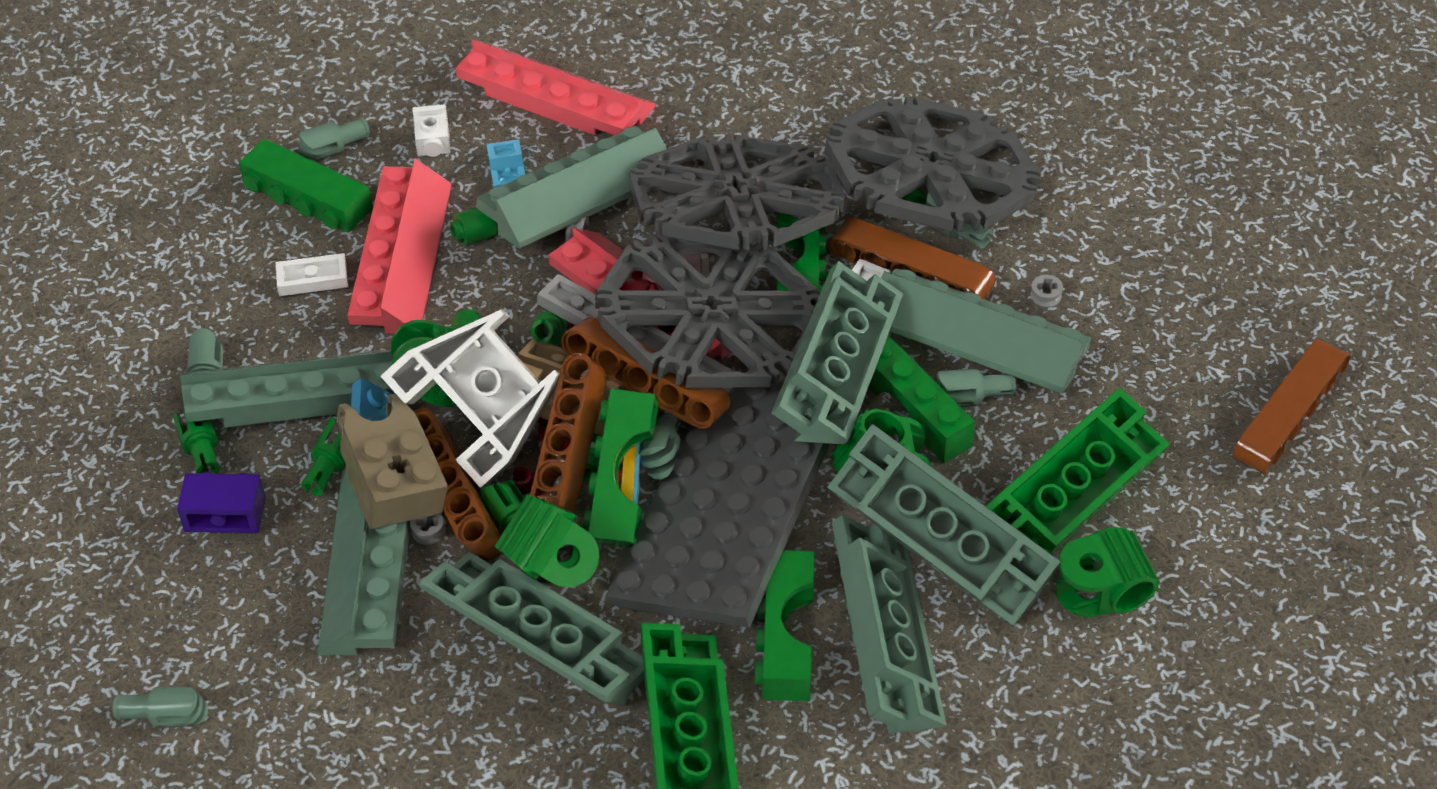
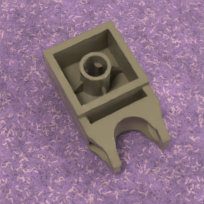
M396 393L387 395L388 403L385 406L387 418L380 421H371L363 418L347 403L338 405L337 420L341 433L340 452L346 464L345 471L370 529L441 514L448 489L446 480L416 413Z

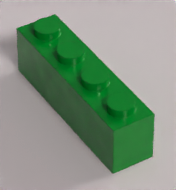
M263 139L238 162L242 181L247 189L252 192L260 191L270 196L277 204L282 205L285 203L296 208L301 215L305 217L311 215L323 221L331 229L339 228L349 233L373 209L369 186L269 140Z

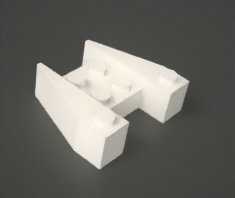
M501 310L407 351L381 375L382 379L405 404H414L437 383L480 430L483 435L456 459L480 488L488 486L514 463L556 389L560 371L553 370L541 382L533 375L495 332L510 317Z

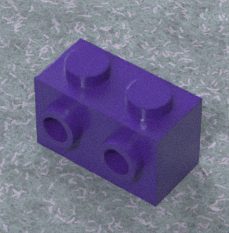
M185 473L177 507L184 532L259 533L266 500L260 475L248 473Z

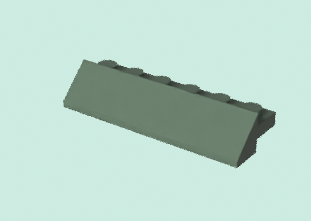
M636 126L629 127L607 139L599 140L587 148L575 151L569 156L548 163L538 170L521 175L509 183L492 188L489 192L477 196V209L498 223V234L520 249L580 221L583 217L591 216L633 196L629 185L631 169H638V161H642V158L667 148L656 127L647 132L642 131Z
M840 261L830 269L771 414L797 431L794 441L845 444L849 440L903 296L902 292L876 274L866 281Z
M895 268L891 273L884 271L881 277L903 293L890 332L1000 372L1014 375V377L1063 394L1075 376L1077 365L1089 350L1092 337L1081 334L1074 328H1064L1047 322L1040 316H1030L1018 312L1008 305L987 301L975 293H965L953 289L943 282L919 277L909 270Z
M391 349L179 373L186 422L223 418L225 428L337 414L339 404L347 403L351 406L352 384L361 377L395 394L381 377L392 366Z
M872 424L849 453L850 458L827 486V489L987 609L1014 627L1035 598L1037 599L1060 561Z
M345 468L342 470L318 655H357L358 648H395L397 623L400 622L410 520L370 529Z
M842 514L832 521L835 537L834 545L838 553L841 569L840 576L844 584L847 600L846 607L850 615L853 631L852 639L856 647L859 674L862 678L866 699L865 706L869 717L887 724L888 734L946 727L947 724L909 550L875 524L868 528Z
M468 552L454 565L444 561L419 582V588L606 703L625 706L628 695L645 680L643 656L621 643V631L501 559H498L491 565L473 553Z

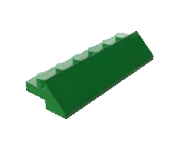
M1119 387L985 507L1053 555L1160 457L1170 444L1143 420L1147 411Z
M641 622L640 634L656 789H739L723 659H718L715 635L681 634L680 624Z

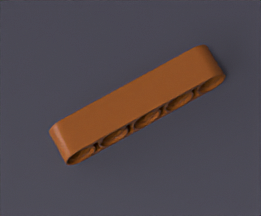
M855 217L847 218L828 244L829 251L834 257L839 255L847 258V262L856 265L858 260L862 259L891 270V272L895 268L909 270L919 277L943 282L953 289L965 293H975L982 299H986L996 283L994 273L984 265Z
M587 317L566 331L562 336L561 344L566 355L570 356L580 352L588 355L605 370L607 379L629 391L655 394L659 402L658 407L699 429L709 427L730 408V397L724 388H685L687 377H685L683 384L677 386L675 385L676 374L666 373L662 379H658V367L650 375L599 326L600 322L597 318ZM639 342L647 351L651 353L657 352L656 350Z
M1316 338L1242 434L1234 449L1233 458L1268 475V467L1271 463L1275 465L1286 451L1284 448L1288 440H1294L1303 428V420L1306 417L1310 418L1321 404L1319 402L1320 397L1323 394L1327 395L1338 381L1336 380L1338 373H1344L1351 354Z
M574 353L568 356L561 367L530 493L532 496L555 504L572 513H575L607 377L605 370L584 353ZM588 370L586 376L580 379L582 373ZM580 404L578 410L571 415L573 409ZM571 440L567 449L563 450L564 444ZM562 475L560 483L554 486L556 479Z
M418 408L413 410L448 485L443 510L458 540L471 553L483 560L488 561L495 558L500 553V550L495 545L501 537V533L480 497L475 481L456 461L461 454L449 430L429 409Z

